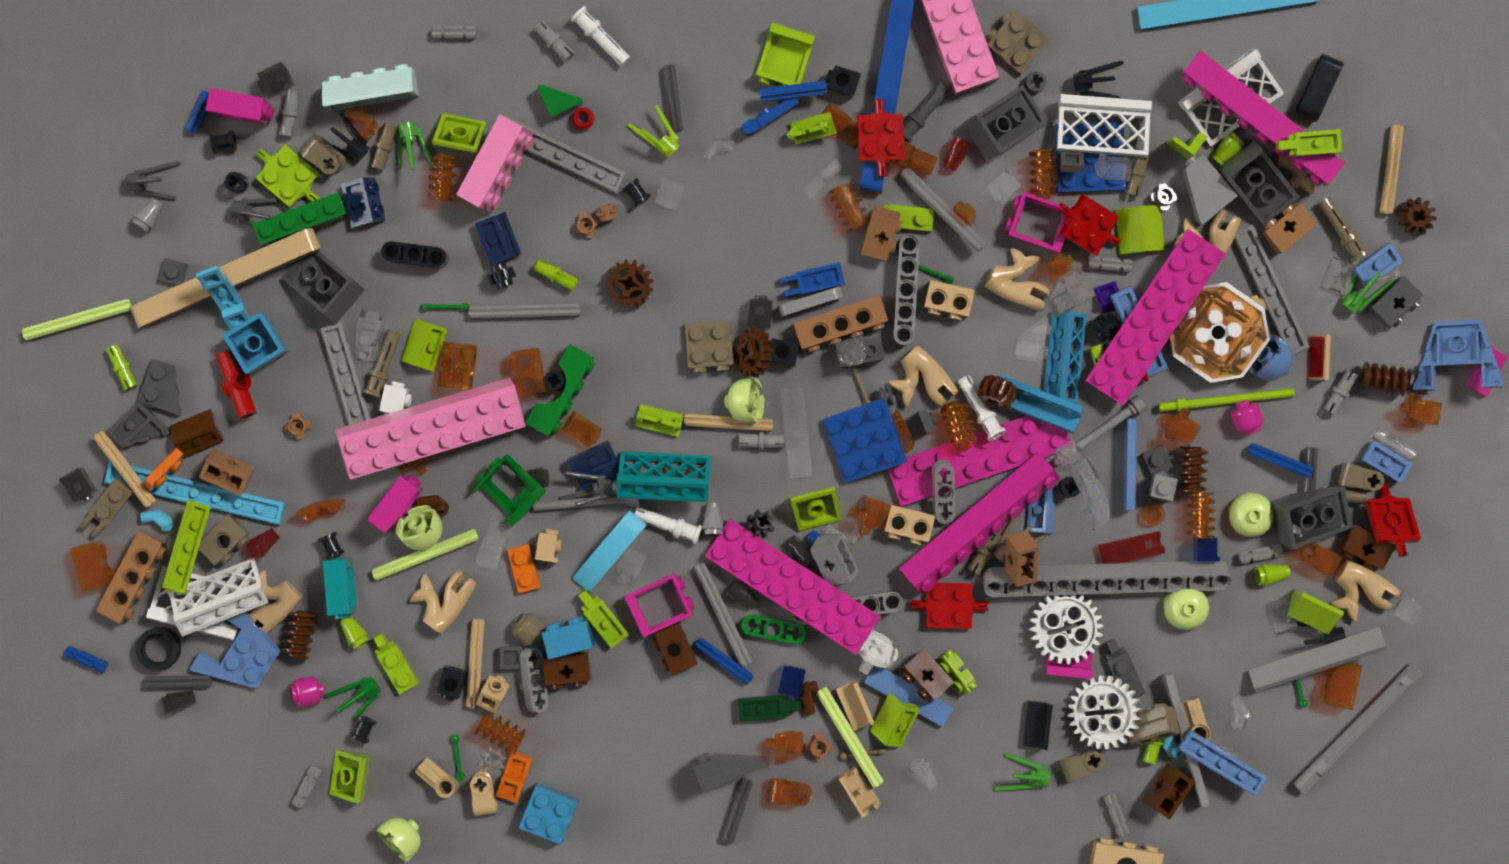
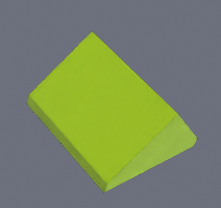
M442 113L432 145L440 149L477 156L483 145L487 122Z
M1159 205L1135 206L1115 210V214L1119 216L1116 222L1117 237L1121 240L1120 243L1118 242L1119 255L1165 250L1162 216Z
M834 486L790 497L798 531L842 520Z
M1294 589L1287 615L1329 634L1343 616L1344 611Z
M336 750L329 794L353 803H361L365 798L371 755Z

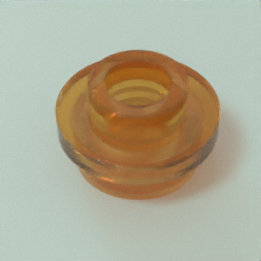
M1149 503L1143 508L1142 517L1147 524L1158 525L1164 520L1165 511L1160 504ZM1151 510H1156L1157 516L1155 518L1149 516Z

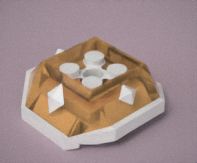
M1224 282L1203 287L1170 336L1173 357L1210 383L1244 377L1270 341L1265 309L1229 283ZM1215 326H1222L1225 329V336L1222 339L1213 337L1212 330Z

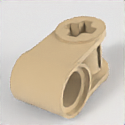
M486 771L476 772L470 782L474 816L498 813L497 798L494 793L491 775ZM478 779H481L482 782H486L484 787H481L480 784H476Z

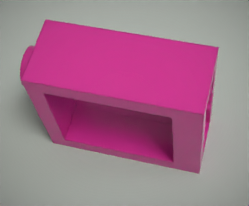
M214 88L209 90L206 111L215 116L267 126L269 120L272 121L274 107L265 98Z
M1023 192L1021 197L1016 196L1012 207L1016 209L1014 217H1009L1005 230L1008 231L1007 237L1059 254L1065 237L1059 234L1065 224V215L1062 214L1052 244L1015 232L1026 201L1058 212L1057 207L1061 208L1058 206L1059 204Z
M413 475L400 476L367 520L384 533L392 532L400 518L405 515L424 490L420 486L422 482Z
M672 573L624 596L643 638L693 615L692 610L695 609L691 597H686L682 590L686 586L681 576L676 577V574ZM672 581L685 611L650 627L636 597Z

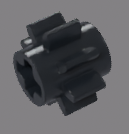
M501 263L490 268L492 274L487 275L491 286L496 285L497 290L513 285L512 278H515L516 275L512 266L507 267L506 263Z
M1107 313L1106 316L1100 314L1092 323V333L1102 342L1106 338L1111 341L1120 329V322L1110 313Z
M757 509L754 512V516L750 515L747 518L750 525L746 529L751 530L753 537L761 535L764 539L768 536V532H772L775 529L771 526L775 518H771L768 515V511L760 513Z

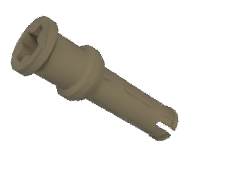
M1330 196L1317 204L1341 238L1340 245L1342 247L1345 246L1352 257V262L1370 252L1368 248L1365 249L1359 240V234L1351 230L1330 199Z
M390 329L387 330L375 368L369 372L371 376L367 388L363 390L364 393L382 398L385 382L389 380L387 372L401 333ZM389 343H391L390 348H389V351H388V354H387V357H386V360H385V362H384V358H385V355H386V352H387Z

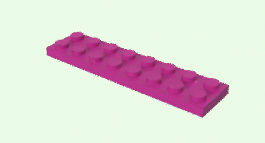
M1187 229L1085 381L1124 406L1226 253Z
M1024 416L1000 424L1002 428H1005L1006 433L994 441L989 442L987 439L988 435L983 430L907 456L908 462L888 468L900 506L902 507L933 496L932 467L938 460H947L951 463L954 469L955 488L1021 466L1038 452L1043 457H1047L1072 448L1067 431L1029 416ZM943 467L940 472L942 480H946L944 475L946 467ZM942 487L938 491V494L948 491L950 489L948 487Z
M731 519L728 520L724 529H722V535H718L705 555L707 559L856 656L881 619V616L761 538L753 537V533Z

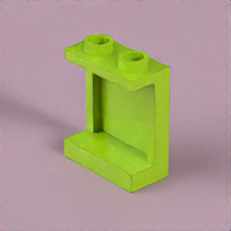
M772 23L755 75L756 78H759L758 82L771 86L772 83L781 86L801 84L815 36Z

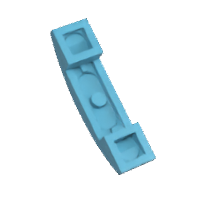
M219 266L196 273V277L204 290H208L221 310L222 317L230 330L250 318L237 290Z
M629 510L573 576V579L590 593L647 524Z

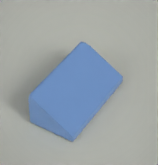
M1056 488L1046 490L1035 503L1028 505L1026 528L1030 526L1032 528L1030 532L1054 533Z

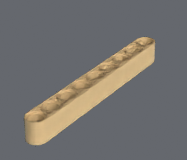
M311 227L227 263L220 268L226 273L236 288L319 251L321 246ZM196 277L131 306L130 310L138 328L141 329L211 299L212 296L208 290H204Z

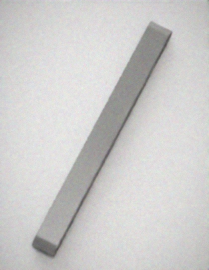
M1221 560L1038 566L1037 582L1019 587L1014 585L1006 573L1005 567L988 568L982 575L984 591L990 597L1178 592L1185 589L1220 591L1226 590L1232 585L1229 565Z

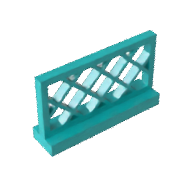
M621 451L619 472L617 474V498L708 502L711 456ZM625 460H635L636 463L630 465ZM657 461L659 464L652 466L649 462ZM673 462H680L681 465L678 466V467H675V466L672 465V463H673ZM696 463L706 464L699 469L694 466ZM642 466L647 469L642 473L636 470ZM666 467L670 471L663 474L659 470ZM687 468L692 471V473L688 475H685L682 472Z

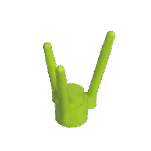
M655 105L654 108L667 129L669 137L665 134L658 140L643 128L639 130L631 123H628L627 126L668 158L680 146L676 142L679 137L672 130L659 106Z

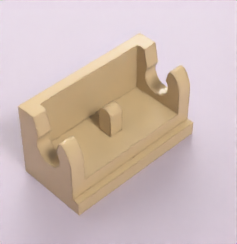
M858 765L838 776L839 781L862 818L867 816L871 810L879 808L881 802Z

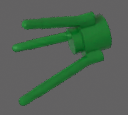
M364 677L357 682L327 693L324 697L329 698L361 686L358 688L359 693L337 708L339 713L363 697L365 700L369 698L352 717L353 720H356L358 715H361L374 700L379 698L378 693L381 692V689L373 677L369 679Z

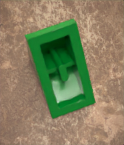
M542 84L538 85V90L553 119L583 104L582 98Z

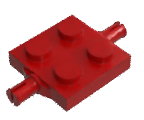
M874 99L875 113L857 116L859 162L870 161L877 163L878 177H882V174L883 177H887L886 163L893 160H905L903 114L884 112V99Z
M1081 194L1077 203L1072 208L1063 203L1058 205L1061 208L1057 207V211L1066 216L1065 224L1059 233L1063 237L1095 256H1098L1106 241L1114 247L1119 245L1116 242L1120 243L1121 240L1111 234L1119 218L1118 215Z
M1384 484L1380 489L1382 498L1369 499L1365 503L1376 544L1396 545L1398 556L1405 557L1408 555L1405 543H1417L1421 539L1410 498L1392 496L1389 484Z
M936 582L934 587L927 591L924 600H911V604H920L911 605V610L924 609L926 628L972 629L974 611H988V607H979L988 606V602H975L973 598V583Z

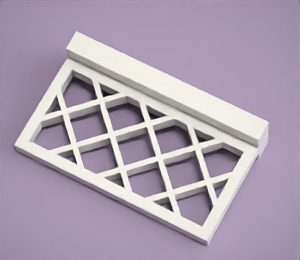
M1250 49L1224 69L1237 79L1244 80L1246 86L1248 81L1259 82L1257 94L1260 97L1263 83L1271 84L1276 93L1269 98L1262 97L1270 104L1283 95L1284 92L1261 60L1258 50ZM1256 64L1261 69L1260 80L1249 78L1250 68ZM1196 88L1177 103L1185 110L1198 131L1207 136L1205 141L1211 147L1240 125L1237 121L1233 124H1226V114L1223 112L1220 122L1209 121L1211 107L1219 108L1220 106L1212 105V102L1209 101L1208 104L1203 103L1206 99L1201 95L1202 91ZM1199 105L1207 106L1205 120L1197 119L1192 112ZM1208 123L1220 125L1218 135L1213 139L1207 134Z
M1061 94L1058 102L1057 151L1148 157L1152 101ZM1064 113H1073L1078 120L1070 126L1064 120ZM1089 115H1096L1101 120L1093 128L1085 120ZM1112 116L1119 117L1123 122L1117 129H1114L1107 121ZM1134 118L1145 119L1144 127L1139 131L1130 123ZM1080 122L1089 130L1082 137L1073 130ZM1102 124L1112 132L1105 139L1095 131ZM1125 126L1134 133L1127 141L1118 133ZM1068 132L1077 140L1072 145L1062 144L1063 136ZM1090 134H1093L1100 142L1095 147L1088 146L1084 141ZM1114 135L1122 143L1119 148H1111L1107 144V141ZM1137 137L1143 143V150H1134L1129 143Z
M254 558L190 582L186 590L187 595L183 600L176 599V596L181 594L169 592L174 612L173 619L182 636L269 603ZM252 567L248 575L241 574L244 570ZM230 577L226 584L220 582L223 578ZM237 579L243 580L239 587L233 586ZM209 585L204 592L198 591L200 587ZM216 587L221 588L217 595L211 594ZM194 596L200 597L195 604L190 602Z
M162 566L151 607L147 611L146 618L176 626L173 619L174 612L170 610L172 605L166 608L157 607L161 596L166 593L169 596V592L165 590L161 592L168 568ZM191 573L190 580H198L205 576ZM209 585L202 586L198 591H205ZM221 621V623L218 622L197 632L235 641L239 634V627L228 625Z

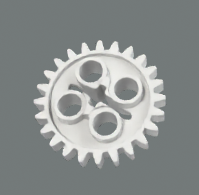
M1054 595L1053 600L1048 596L1044 597L1046 604L1038 602L1041 610H1033L1032 612L1037 617L1029 620L1035 623V627L1029 628V631H1033L1036 634L1030 639L1038 640L1034 647L1043 648L1040 654L1042 656L1049 653V661L1057 657V664H1061L1063 658L1066 664H1070L1071 658H1073L1075 663H1079V656L1087 659L1086 651L1090 653L1095 652L1091 647L1092 644H1100L1095 638L1103 636V634L1097 632L1098 628L1103 627L1102 624H1097V620L1102 618V616L1094 615L1098 608L1089 607L1092 602L1091 600L1084 603V595H1080L1077 599L1076 595H1070L1069 597L1067 595H1061V597ZM1071 607H1075L1078 610V617L1075 620L1068 616V610ZM1050 614H1054L1057 618V623L1053 627L1049 626L1046 620ZM1081 620L1085 621L1083 625L1069 628L1068 634L1066 631H1060L1047 635L1048 631L1063 627L1064 622L1066 624H1073ZM1079 628L1085 632V639L1081 642L1075 637V632ZM1058 635L1064 639V645L1061 648H1057L1054 645V638Z
M1100 675L1097 681L1096 678L1092 677L1090 679L1091 684L1082 682L1084 689L1076 688L1078 696H1071L1075 704L1068 705V707L1074 709V712L1068 714V717H1074L1075 720L1070 723V726L1078 727L1074 734L1082 733L1080 741L1089 739L1088 746H1093L1096 742V749H1101L1104 744L1105 749L1109 750L1112 743L1115 748H1119V740L1122 743H1128L1125 736L1134 737L1131 729H1139L1134 723L1135 721L1142 720L1141 717L1136 716V712L1142 711V708L1135 706V704L1140 702V699L1132 698L1136 691H1127L1130 686L1129 684L1125 683L1121 686L1122 679L1117 678L1114 682L1113 676H1108L1106 680L1104 676ZM1114 694L1119 698L1116 706L1111 704V697ZM1092 696L1097 700L1094 708H1091L1089 705V700ZM1124 709L1123 713L1086 716V712ZM1116 717H1119L1121 720V725L1118 729H1115L1113 726V720ZM1094 719H1097L1099 722V727L1096 731L1091 728V722Z

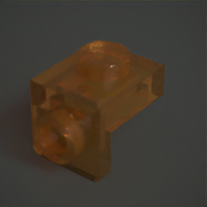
M354 106L353 109H346L345 117L347 119L366 124L363 137L370 139L371 135H375L378 127V122H375L376 117L367 114V109Z
M959 201L953 210L971 227L976 221V211L970 204H964L962 201ZM944 221V224L948 228H950L958 237H961L950 225H948Z
M1064 252L1051 255V260L1045 262L1051 280L1054 283L1074 275L1071 264H1073L1071 254L1064 255Z
M573 411L562 430L590 448L592 444L598 441L602 428Z

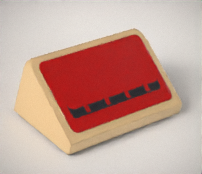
M1312 334L1309 336L1310 348L1308 349L1307 378L1309 380H1328L1331 336L1330 334Z

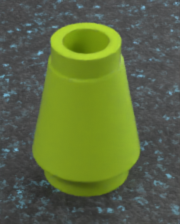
M1233 132L1229 135L1226 134L1212 157L1220 165H1223L1240 152L1245 143Z
M1261 564L1255 568V579L1258 585L1266 587L1290 578V568L1287 564Z
M352 616L340 621L349 647L358 650L369 643V634Z

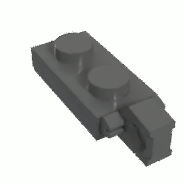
M1115 639L1105 642L1110 652L1105 655L1107 658L1106 662L1114 680L1117 678L1122 679L1121 686L1125 683L1129 684L1130 686L1127 691H1136L1132 697L1133 699L1146 694L1125 648L1119 649Z

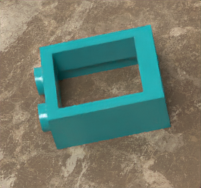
M352 557L323 561L327 616L334 615V619L351 617V613L357 611Z

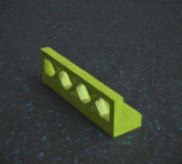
M187 500L162 585L165 591L186 594L211 507L193 500Z

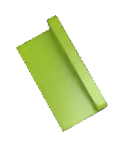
M1198 132L1191 138L1188 144L1173 136L1167 141L1166 145L1188 160L1196 154L1207 136L1202 132Z
M414 319L401 361L434 372L448 329Z
M889 693L870 731L885 746L902 747L920 708L916 704L903 703L894 694Z

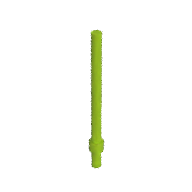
M1294 388L1190 400L1179 398L1173 402L1158 403L1159 412L1173 410L1185 412L1191 408L1235 404L1243 400L1253 402L1294 397L1295 392Z

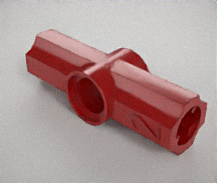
M231 349L215 355L224 378L221 383L222 391L232 399L238 418L245 419L257 414L249 392L251 378L241 370L239 362Z

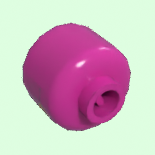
M1249 400L1236 403V408L1231 412L1236 430L1243 432L1244 435H1250L1261 430L1264 417L1259 405L1254 402L1249 403Z
M314 676L296 679L293 685L290 686L292 703H296L300 708L318 705L321 696H324L323 683H318Z

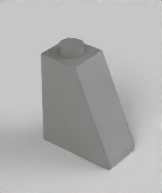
M1203 154L1198 158L1194 155L1184 163L1187 167L1182 170L1196 223L1199 226L1205 224L1238 196Z

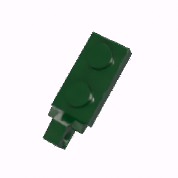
M789 695L738 698L740 721L785 718L790 716V711L802 709L801 700H789Z

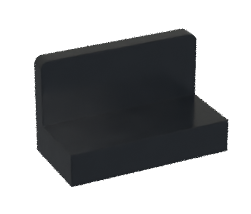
M1028 700L1023 746L1048 750L1053 709L1051 703Z

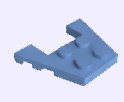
M1480 319L1434 322L1425 349L1426 353L1423 362L1420 364L1417 380L1413 385L1414 391H1436V367L1482 365V388L1505 387L1486 330Z
M244 612L226 619L239 627L241 631L222 662L200 651L189 670L257 689L281 650L263 629L260 630L252 621L253 618L250 614Z

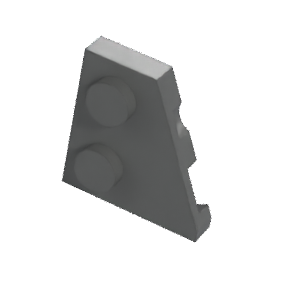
M152 358L138 400L144 404L181 415L178 398L179 389L176 383V366Z
M138 400L106 433L121 448H124L134 443L167 435L170 433V429Z

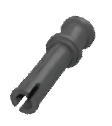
M942 80L914 112L907 115L908 118L903 123L904 140L911 143L914 134L925 126L924 121L951 92L952 89Z

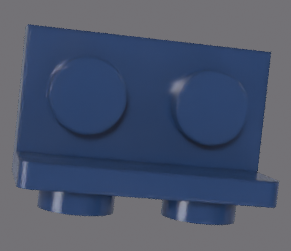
M364 177L341 184L351 228L385 221L384 207L381 203L379 185L375 177Z

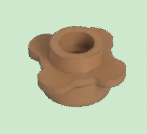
M611 203L601 205L599 210L595 211L596 216H599L600 221L614 219L617 217L616 211H618L617 205L612 206Z
M581 212L578 215L579 220L577 224L574 225V231L585 234L587 238H592L595 235L594 230L600 221L597 217L592 218L587 213Z
M300 413L292 414V419L285 424V430L294 434L296 439H303L304 433L307 429L311 428L312 423L310 420L302 418Z
M821 733L816 734L815 739L806 744V750L811 751L817 761H821L823 756L833 749V745L828 743Z

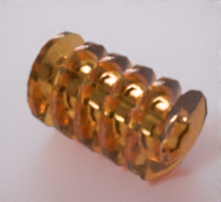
M1039 149L1029 152L1030 157L1036 158L1029 162V165L1036 167L1030 170V174L1036 176L1030 179V183L1036 185L1030 189V192L1036 194L1037 197L1059 195V193L1052 191L1053 188L1058 187L1057 183L1052 182V179L1058 177L1057 174L1052 173V170L1057 169L1058 166L1051 164L1052 161L1058 159L1057 156L1051 155V152L1056 151L1055 149Z
M436 154L437 156L430 158V162L436 165L429 167V170L435 174L428 177L429 180L435 182L428 185V189L434 192L427 194V197L436 201L454 202V200L450 199V196L456 195V192L450 190V187L457 186V183L451 181V178L457 177L458 174L451 170L458 168V165L452 163V160L458 159L459 156Z
M853 182L844 183L827 192V194L834 193L830 198L831 202L838 201L834 209H842L838 217H846L842 223L843 226L850 225V228L846 231L847 233L864 226L871 217L870 215H862L866 207H858L862 202V199H854L858 191L849 190L854 185Z
M954 401L946 403L941 407L940 410L943 414L945 427L948 430L947 434L950 438V444L953 446L952 451L958 453L970 449L979 441V438L973 436L977 431L975 428H971L974 425V421L969 420L972 417L971 413L966 412L969 410V405Z
M1195 492L1186 495V498L1193 500V502L1186 504V507L1193 509L1192 512L1186 513V516L1193 518L1192 521L1186 522V525L1193 527L1186 534L1200 539L1215 538L1214 535L1209 534V532L1215 530L1214 526L1209 525V523L1215 521L1214 517L1209 516V514L1215 512V508L1209 507V505L1216 502L1215 499L1209 498V496L1215 493Z
M490 712L488 715H484L474 734L477 735L483 731V739L491 735L490 743L493 744L496 740H499V748L507 744L506 752H510L514 748L515 755L525 738L526 730L523 729L517 733L518 725H514L510 729L509 720L501 724L502 716L494 720V713Z

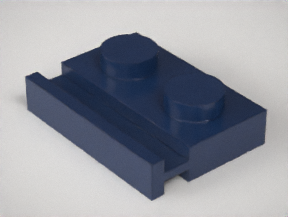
M506 212L475 223L491 266L522 255Z
M609 440L567 459L573 472L605 475V479L619 472V462ZM576 477L581 490L597 481Z

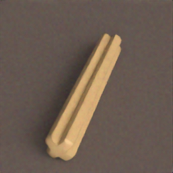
M1392 125L1390 128L1380 213L1392 214L1394 210L1404 132L1402 125Z
M685 414L684 416L685 426L760 431L773 430L772 419L757 418L758 423H743L730 416Z
M104 431L98 432L93 437L96 443L144 507L152 506L156 499L144 486V483Z
M474 618L471 627L466 706L469 708L478 707L476 702L480 694L485 623L484 619Z

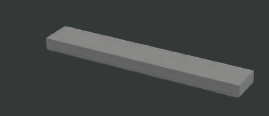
M504 115V117L534 133L533 143L525 151L618 194L627 175L626 172Z
M1253 224L1237 231L1234 242L1260 298L1265 302L1266 311L1278 337L1290 346L1293 355L1310 348Z
M343 322L320 328L348 424L352 425L372 419Z
M1380 627L1248 671L1257 693L1387 650V646Z
M1169 672L1162 674V680L1170 707L1176 710L1180 731L1178 736L1181 743L1189 729L1174 676ZM1184 753L1190 779L1195 782L1193 790L1197 804L1202 808L1210 806L1198 761Z

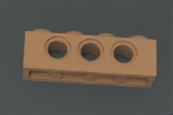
M878 295L793 323L801 349H807V352L820 349L819 344L827 341L829 345L841 342V337L850 335V338L862 335V330L870 327L872 331L884 328V323L888 322V318L881 297ZM864 311L868 313L869 321L866 324H860L857 321L856 315L858 312ZM839 318L845 319L848 323V327L844 331H839L835 328V321ZM818 325L826 329V335L823 338H817L813 334V329Z
M144 530L138 531L96 611L119 624L124 623L126 620L129 621L135 612L133 606L136 600L140 601L146 589L143 587L146 581H150L156 572L154 566L166 554L167 549H165L167 542ZM141 552H146L149 556L146 564L140 561L139 556ZM132 571L138 575L136 584L131 583L129 580V574ZM121 591L127 595V602L125 604L121 603L118 599Z

